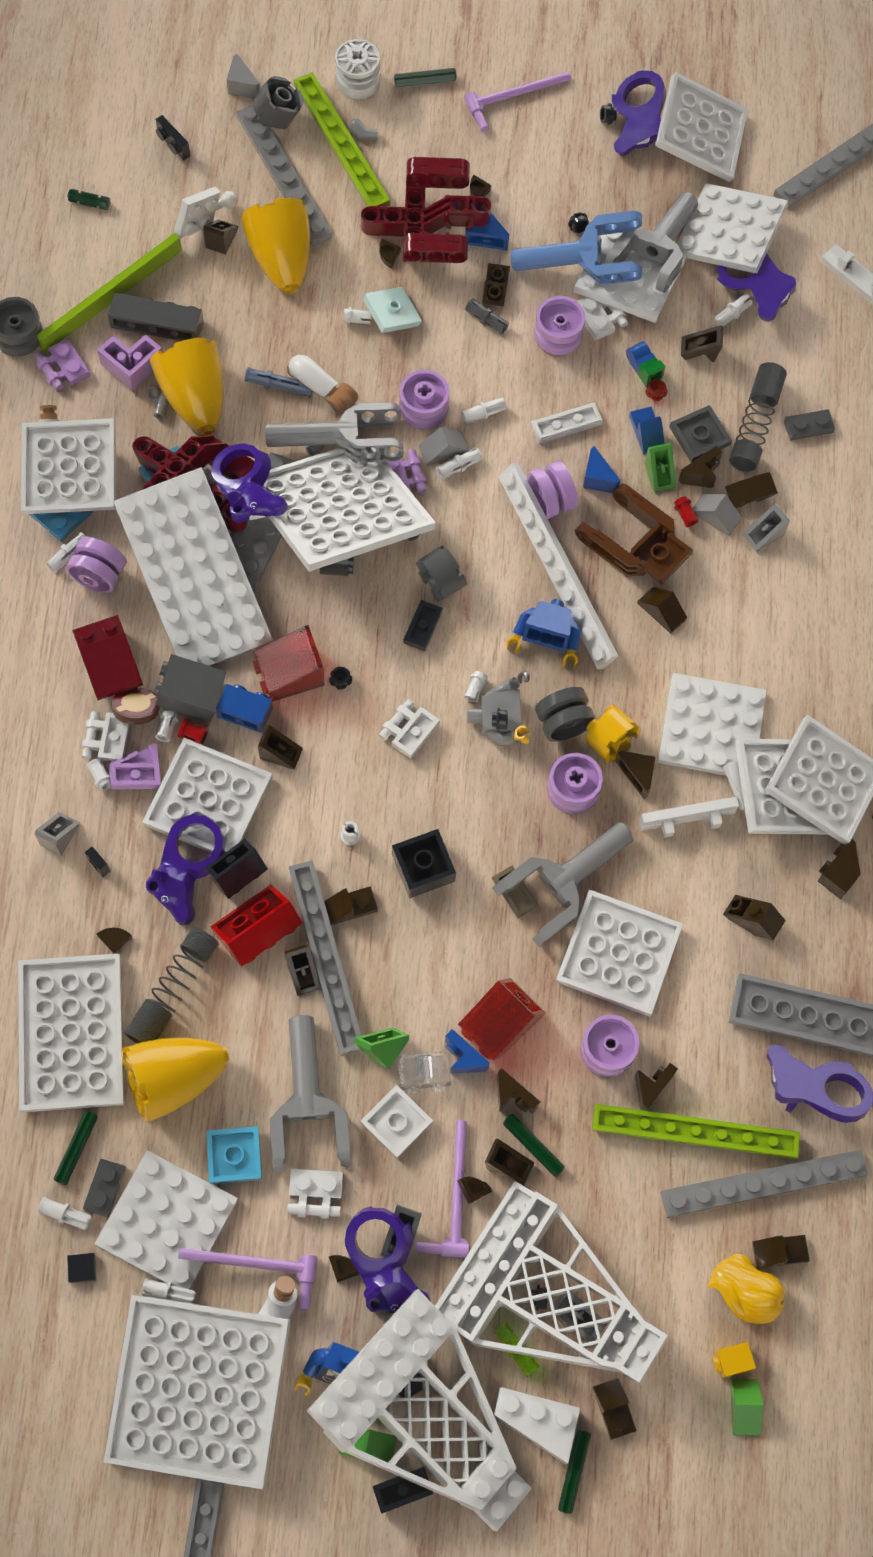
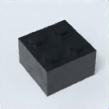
M438 829L392 845V857L409 899L455 882L456 871Z

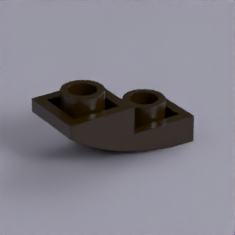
M488 263L482 304L504 307L510 266Z
M770 472L725 486L728 497L735 508L753 501L759 502L778 494Z

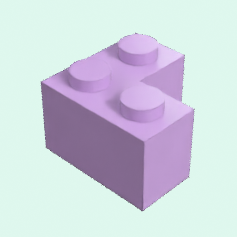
M146 334L130 349L115 336H112L97 352L100 364L133 391L153 373L150 358L157 351H162V348Z

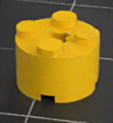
M612 704L605 710L604 715L598 720L596 718L588 724L586 729L589 732L585 740L606 762H609V759L613 762L616 761L617 754L620 751H628L632 745L629 742L633 736L636 739L638 738L641 727L619 707Z

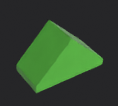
M667 443L648 447L644 464L653 491L659 492L676 488L672 444Z
M393 1027L354 1038L355 1045L371 1061L387 1069L391 1067L409 1041L408 1034Z
M730 1379L733 1435H761L764 1404L758 1379Z
M367 1429L355 1443V1448L388 1463L394 1456L397 1437ZM339 1450V1454H341V1455L352 1456V1455H350V1454H348V1453H346V1452H341V1451Z

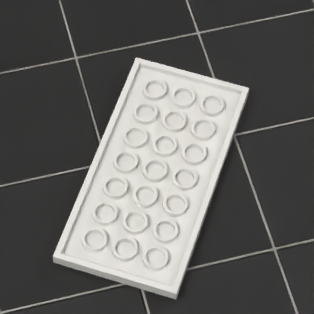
M202 467L113 501L177 656L204 665L214 666L273 642Z

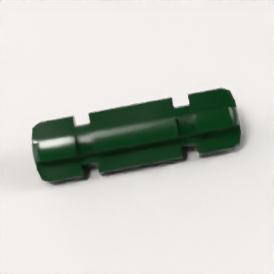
M69 189L67 195L69 202L78 203L79 201V204L95 208L99 206V209L108 210L111 204L109 197L102 195L99 197L97 194L84 191L79 193V190Z

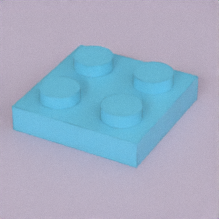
M258 1126L206 1131L210 1184L262 1180Z

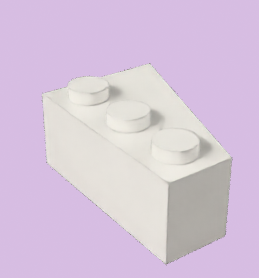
M500 1387L493 1413L494 1417L565 1465L568 1464L580 1408Z

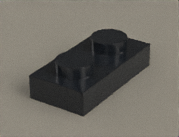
M163 115L156 118V134L161 141L165 140L173 154H178L183 161L189 158L190 149L188 141Z
M421 600L403 639V643L426 651L443 608Z

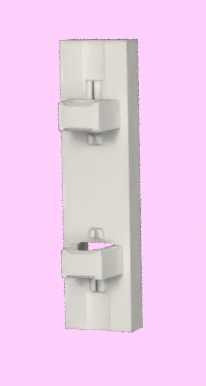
M835 244L821 257L820 262L873 305V273L854 259L855 255L848 250L846 252Z
M737 797L643 813L639 824L641 831L661 827L664 838L674 836L675 824L708 819L711 829L721 827V816L735 814L739 803Z

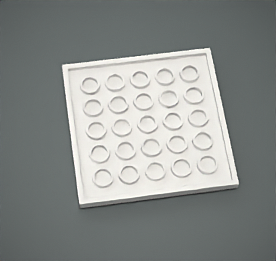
M341 447L270 470L268 478L263 485L274 495L282 496L287 502L288 509L283 515L268 517L308 571L435 530V521L387 462L359 463L348 457ZM368 447L364 450L368 454L376 451L373 447Z
M131 1295L104 1463L265 1489L291 1319Z

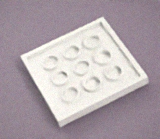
M675 72L671 76L655 146L730 182L735 174L748 108Z
M706 183L697 200L698 206L687 221L677 242L680 250L684 255H687L688 259L757 274L788 208V200Z
M622 233L601 235V265L604 264L608 252ZM631 251L624 262L631 261L642 266V278L637 281L601 285L590 276L588 271L583 269L574 286V293L592 298L595 301L653 323L657 322L678 278L677 276L665 293L656 290V283L660 275L659 271L664 264L636 254L635 251ZM687 255L683 256L681 270L686 262Z
M114 418L22 423L21 512L23 514L116 510L113 502L116 500V421Z
M672 673L657 763L727 776L723 766L727 763L738 761L735 741L739 738L760 739L766 690Z
M807 715L799 725L765 792L840 843L847 845V843H850L873 797V759Z
M183 738L142 823L146 827L168 835L173 824L184 816L191 814L208 816L214 819V822L222 829L225 838L224 852H227L243 840L273 778V774ZM194 825L188 827L179 838L183 842L210 853L214 850L215 838L213 832L205 826Z
M739 738L735 741L749 834L828 835L765 792L791 740Z
M589 890L556 982L651 1017L683 924Z
M147 1150L98 1236L95 1245L167 1284L172 1282V1286L191 1289L205 1262L178 1259L179 1249L211 1252L239 1199Z

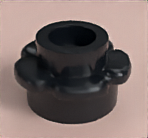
M611 103L601 106L600 121L601 123L611 125L617 118V110Z
M581 212L574 213L568 222L570 230L576 233L584 232L589 224L587 215Z
M340 666L331 671V677H329L331 686L342 690L352 683V676L347 668Z
M498 707L497 712H492V727H496L497 731H500V729H507L508 710H501Z
M538 1284L537 1290H531L532 1296L547 1293V1288L540 1287V1284ZM547 1298L534 1301L536 1311H539V1309L547 1310Z

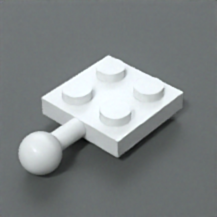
M216 187L182 199L174 233L181 239L203 230L205 224L214 221L216 210L223 207L226 209L236 207L238 203L237 195L232 191H226L222 194L221 199H219L221 192Z

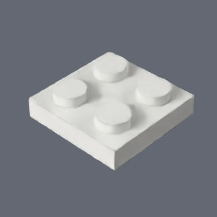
M396 1085L360 1123L398 1159L433 1123V1120Z

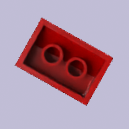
M270 884L210 927L232 958L242 967L245 964L251 963L256 956L266 949L275 946L277 941L286 935L295 932L297 927L302 925L303 922L291 902Z

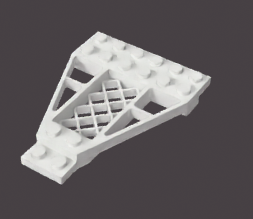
M516 1181L512 1184L435 1305L457 1329L459 1336L474 1346L609 1371H619L638 1384H641L668 1339L667 1334L643 1320L558 1205L538 1192H532ZM556 1217L561 1219L579 1243L569 1262L565 1265L537 1248ZM583 1251L614 1290L615 1296L572 1270ZM540 1261L543 1274L528 1277L526 1264ZM544 1263L553 1267L557 1271L546 1273ZM523 1270L525 1278L517 1280ZM563 1275L566 1288L551 1291L548 1278ZM567 1277L580 1285L569 1287ZM545 1279L547 1293L532 1296L530 1283ZM526 1284L529 1297L514 1300L511 1288ZM586 1289L589 1302L573 1306L571 1292ZM590 1291L603 1299L592 1301ZM508 1292H509L510 1301L505 1298V1297L507 1296ZM567 1294L570 1307L555 1310L552 1297ZM549 1298L552 1311L537 1315L534 1301ZM530 1302L533 1315L517 1305ZM609 1303L612 1317L596 1320L593 1307ZM613 1305L619 1308L616 1315L614 1314ZM500 1307L509 1309L529 1322V1326L517 1346L480 1339ZM590 1308L593 1321L578 1325L575 1311ZM572 1312L575 1326L559 1329L556 1316ZM553 1317L556 1330L540 1319ZM610 1323L601 1338L598 1325ZM595 1326L598 1340L582 1344L579 1330ZM540 1329L578 1353L579 1356L574 1357L525 1348L524 1346L533 1331ZM576 1331L579 1344L563 1334ZM596 1346L593 1353L585 1349Z
M419 1289L411 1294L307 1410L313 1419L324 1429L323 1433L341 1452H346L460 1503V1505L475 1511L493 1531L499 1530L532 1489L515 1472V1463L457 1329ZM448 1337L451 1339L465 1371V1374L451 1390L427 1367V1361ZM417 1373L421 1378H413V1377H414L415 1374ZM467 1380L471 1385L490 1432L457 1398V1392ZM410 1382H422L423 1398H411ZM429 1386L440 1398H429ZM404 1388L405 1398H395ZM441 1401L442 1418H430L429 1402ZM392 1402H405V1418H393ZM411 1402H423L424 1418H411ZM448 1406L458 1417L448 1418ZM377 1418L402 1443V1447L388 1463L355 1448V1443ZM448 1421H460L461 1438H449ZM398 1422H405L406 1430ZM412 1422H424V1438H412ZM430 1422H442L443 1438L430 1437ZM467 1426L478 1437L467 1438ZM461 1441L462 1458H450L449 1442ZM467 1441H479L480 1458H468ZM417 1442H424L425 1450ZM431 1442H443V1458H431ZM486 1446L490 1449V1450L487 1452V1454H486ZM409 1450L443 1487L397 1467L396 1463ZM480 1461L469 1474L468 1462ZM436 1462H444V1470ZM450 1462H462V1479L450 1478ZM455 1482H462V1483H461L460 1486H458Z

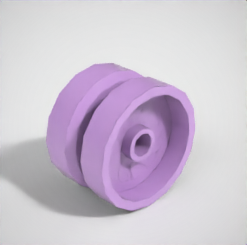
M554 296L546 299L539 306L536 313L534 334L538 346L545 352L553 355H566L579 347L585 326V312L582 306L574 299L566 296Z
M418 370L407 375L402 381L399 390V407L401 416L407 424L417 429H432L446 419L449 410L450 392L444 377L434 371Z
M561 461L548 464L545 471L538 468L527 473V481L547 519L557 516L559 509L565 513L577 508L578 497L574 482L568 469Z
M82 537L74 550L76 555H72L65 568L67 574L88 589L101 593H111L118 582L117 575L122 573L127 563L126 557L114 546L102 540Z
M570 753L558 758L551 767L547 784L548 798L553 806L568 814H580L591 809L598 800L603 782L601 768L594 759L581 753Z
M612 1014L600 1016L590 1023L582 1038L580 1052L583 1062L596 1075L608 1078L621 1075L629 1069L638 1054L640 1044L638 1032L632 1023L621 1016ZM611 1044L614 1048H608L607 1046Z

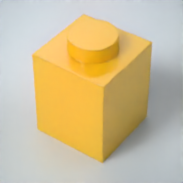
M748 1342L718 1349L713 1352L715 1357H712V1365L715 1373H720L721 1379L756 1369Z

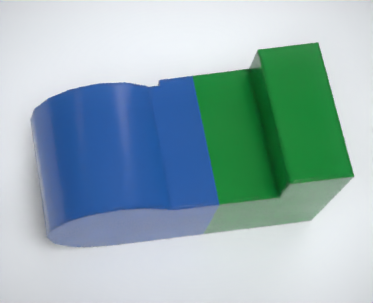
M644 341L626 350L629 363L645 387L663 379L666 366L661 360H657Z

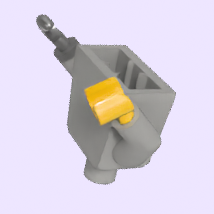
M521 671L517 678L513 677L481 696V708L467 709V723H481L482 735L487 736L488 739L500 746L518 743L519 740L523 744H528L530 741L524 734L531 731L527 727L521 726L520 689H518L524 674L526 676L525 682H529L530 675L527 671ZM498 707L501 710H508L507 729H500V731H497L496 727H492V712H497Z

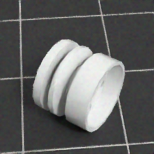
M362 39L348 40L341 44L335 55V73L338 90L342 95L357 100L366 99L374 95L379 89L380 55L378 49L374 44Z

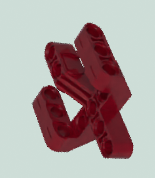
M412 157L407 160L405 207L367 206L361 211V229L363 233L370 236L404 237L403 262L463 263L468 258V239L465 236L450 234V232H445V234L432 233L443 227L451 229V226H457L470 230L473 226L487 225L491 218V201L483 196L445 195L441 200L425 208L426 188L464 189L468 187L470 183V163L461 158Z
M213 435L191 436L175 453L147 436L138 437L132 443V448L138 462L154 473L143 489L201 467L203 469L207 464L212 466L216 456L226 447H229L227 443L222 442ZM247 456L238 457L227 465L224 474L231 479L244 477L252 470L255 461ZM208 482L227 529L233 532L244 530L248 520L242 523L234 522L230 514L229 501L218 489L217 485L213 487Z

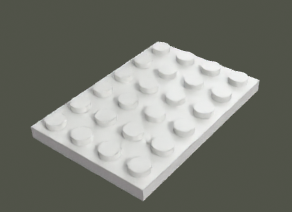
M120 953L18 960L19 1111L23 1113L125 1105L124 1067L121 1057L123 1025Z

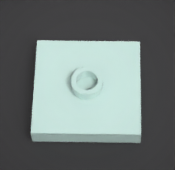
M403 287L365 293L363 296L366 306L382 333L417 327L422 322Z

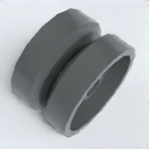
M8 297L1 300L0 350L14 357L25 356L34 352L40 346L37 334L43 331L35 305L21 297Z
M570 687L556 691L540 700L535 706L539 720L544 722L543 731L547 740L558 742L576 737L586 732L588 724L596 718L592 708L587 706L589 700L582 687Z

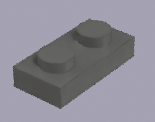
M829 409L788 416L784 420L790 441L831 434L835 430Z
M100 1158L83 1210L109 1218L126 1166Z

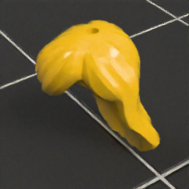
M735 1253L721 1261L714 1268L707 1287L718 1290L728 1307L739 1319L748 1323L766 1324L774 1321L781 1314L785 1299L784 1286L774 1275L756 1269L747 1256L742 1253Z

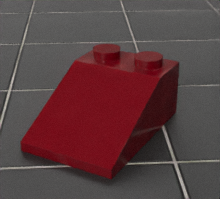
M118 615L72 630L97 701L143 685Z

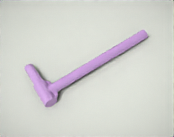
M566 72L481 98L474 92H469L464 96V100L471 115L475 117L481 132H486L489 127L482 114L485 105L567 82L572 78L570 72Z
M458 1120L456 1123L451 1237L447 1238L442 1244L416 1242L415 1253L442 1254L444 1257L466 1258L468 1255L469 1243L461 1238L463 1192L457 1182L458 1179L464 1177L467 1121Z
M184 1248L179 1249L178 1259L297 1273V1278L302 1282L298 1309L309 1310L311 1289L315 1280L317 1256L303 1255L298 1262Z

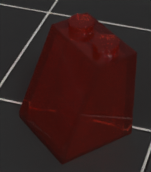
M309 625L303 626L255 651L256 660L252 661L256 675L261 674L263 681H260L259 684L262 693L268 695L272 702L325 686L323 665Z
M511 978L498 980L458 1025L462 1028L461 1033L471 1042L474 1040L480 1046V1053L487 1059L494 1061L501 1058L546 1012Z

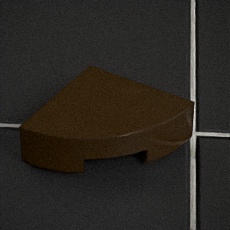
M473 175L470 180V195L485 197L491 191V185Z
M381 239L379 245L380 258L386 266L391 268L401 253V247Z
M115 927L103 929L96 934L113 954L132 938V935L126 930Z
M468 1176L457 1180L468 1204L492 1192L491 1187L486 1182Z
M341 1255L329 1256L337 1283L360 1275L350 1258Z

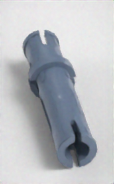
M250 367L246 370L245 382L263 385L266 389L271 387L310 398L313 391L297 379L273 374V371L269 370L264 372L251 369Z

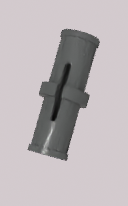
M474 298L467 303L465 311L480 319V323L483 325L487 324L501 335L508 328L509 322L495 314L492 308H486Z

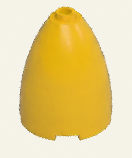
M279 198L274 199V203L265 204L262 207L259 204L251 206L242 213L241 220L248 244L257 263L268 279L280 291L285 292V294L296 293L304 280L310 253V227L306 205H303L301 199Z
M206 337L192 338L174 343V347L169 348L164 353L157 351L151 356L150 364L169 404L181 419L197 433H202V435L214 433L220 421L224 393L221 361L215 340L207 342Z
M195 1038L156 1039L121 1049L123 1067L125 1070L128 1069L127 1077L130 1083V1091L141 1118L145 1117L146 1123L163 1117L195 1099L218 1079L227 1067L226 1062L230 1061L225 1046L221 1047L219 1043Z

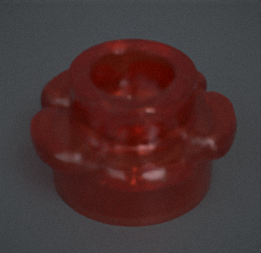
M654 379L646 386L645 393L647 397L652 398L654 401L662 400L668 393L666 384L660 379Z

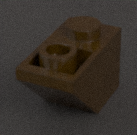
M853 839L847 845L841 843L833 853L837 857L832 863L827 860L818 871L822 875L817 882L840 900L861 875L856 842Z
M739 895L733 897L723 913L726 918L753 935L769 940L775 939L786 921L772 903Z

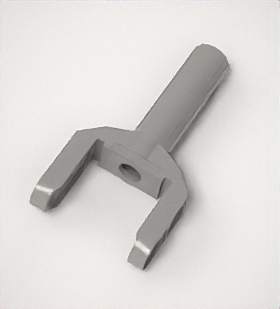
M682 192L654 231L635 230L623 232L608 252L604 264L624 262L631 251H635L636 254L650 260L662 263L664 265L659 271L660 275L656 283V290L665 293L681 271L684 255L678 244L674 242V239L698 206L696 197L690 192Z
M392 402L356 403L345 410L338 422L266 424L267 447L339 445L348 457L359 463L398 461L404 455V447L401 441L394 438L358 439V427L392 426L400 420L401 410L398 404ZM369 411L374 415L371 418H365L362 414ZM388 411L397 413L394 417L385 416V413ZM393 446L398 447L400 449L396 453H390L387 451L388 448ZM368 447L376 449L372 454L364 452Z
M617 822L566 863H554L548 859L531 857L499 881L492 889L498 896L508 893L536 870L538 871V877L558 902L567 908L537 932L533 941L539 947L578 916L579 883L632 843L634 840L632 833L623 823Z
M309 1015L294 1016L289 1019L294 1094L270 1118L273 1172L284 1171L283 1120H288V1122L329 1119V1116H334L337 1157L340 1160V1165L349 1166L351 1165L348 1114L338 1104L329 1100L319 1091L314 1017Z

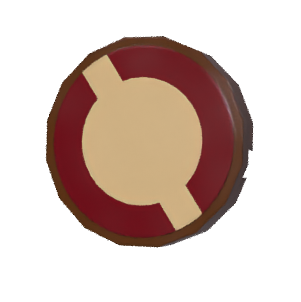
M141 687L116 694L112 699V713L115 718L124 723H128V721L134 722L137 725L148 723L158 716L160 707L155 705L157 696L153 695L154 692Z

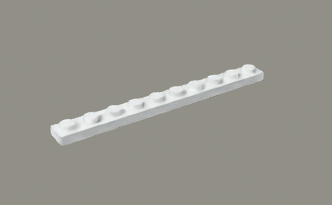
M512 463L498 477L565 608L571 609L572 618L576 620L581 631L580 637L597 670L604 669L619 656L519 463Z

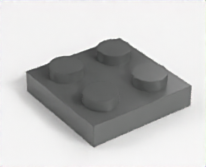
M710 405L670 422L669 428L691 463L716 445L721 450L732 443L730 436Z

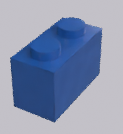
M226 684L216 707L217 717L263 733L273 709L272 699L264 693L257 692L255 694L249 692L241 685L235 684L232 686Z

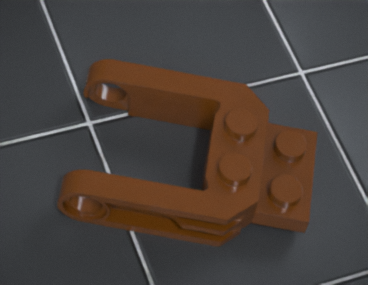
M621 484L613 492L615 501L651 528L631 548L630 553L599 529L595 530L587 523L582 522L575 529V534L583 544L625 576H644L647 573L660 584H663L692 555L693 549L675 536L673 518L630 486Z

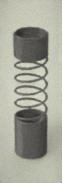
M766 362L759 366L748 400L749 405L745 409L746 415L742 418L743 425L739 428V435L736 437V442L729 458L730 464L740 471L751 472L758 467L763 451L760 445L766 442L762 435H766L769 432L768 428L764 425L772 423L769 416L775 413L773 407L778 404L787 376L786 370L777 363ZM752 405L771 408L773 412L771 414L761 413L754 409ZM751 407L755 412L748 414L747 410ZM749 415H763L770 422L766 424L759 423L750 418ZM745 417H748L752 422L744 423ZM746 425H760L767 431L766 433H757L747 428ZM744 426L750 432L741 433V429ZM743 435H757L761 437L764 441L762 443H756L752 440L746 439L745 437H743Z
M191 927L185 940L180 944V949L185 956L173 955V960L179 967L166 966L167 973L173 979L163 976L159 977V982L164 989H151L152 994L158 1001L153 999H145L143 1001L144 1003H142L141 1008L136 1012L137 1014H135L131 1023H129L130 1025L124 1031V1034L137 1044L159 1039L160 1034H162L161 1032H163L171 1017H173L172 1013L167 1009L176 1012V1010L163 1002L155 994L154 990L162 991L183 1001L182 998L170 991L162 983L161 979L170 980L190 990L189 987L177 980L169 972L168 968L177 969L197 979L195 975L184 969L176 961L175 957L187 959L204 968L202 964L195 961L188 954L202 962H208L213 951H215L214 949L219 945L213 936L200 928Z

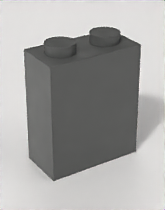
M171 654L168 662L163 661L159 675L163 676L162 683L157 681L153 693L154 696H157L155 705L211 723L226 671Z

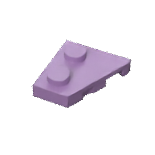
M157 743L150 744L147 749L140 752L135 751L124 759L120 758L111 762L109 765L111 789H159L161 781Z

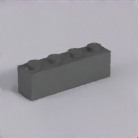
M114 293L108 313L111 328L177 341L199 338L204 323L202 309L197 307L177 305L173 302H161L152 298H140L127 293Z

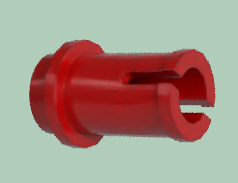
M686 496L678 498L674 502V509L679 512L685 527H691L698 523L699 520L690 505L691 500L687 499Z

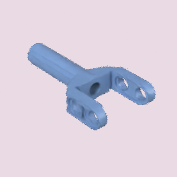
M626 211L597 215L586 226L579 241L513 249L511 252L512 267L516 272L579 264L601 285L637 281L642 278V266L627 261L601 265L602 239L600 235L635 231L642 226V214L638 211Z

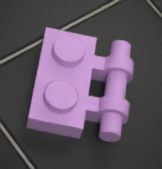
M67 338L47 348L50 354L49 357H44L42 352H37L34 355L37 361L36 365L40 371H44L47 376L46 380L56 391L64 388L62 382L65 380L68 381L70 386H73L90 377L89 370ZM57 365L60 371L54 372L52 367Z
M413 449L407 452L408 460L402 461L401 458L398 461L387 462L409 490L417 488L419 494L427 491L425 486L427 481L425 475L421 472L420 466L422 463L420 457L416 454V450ZM412 470L413 477L407 479L405 471Z

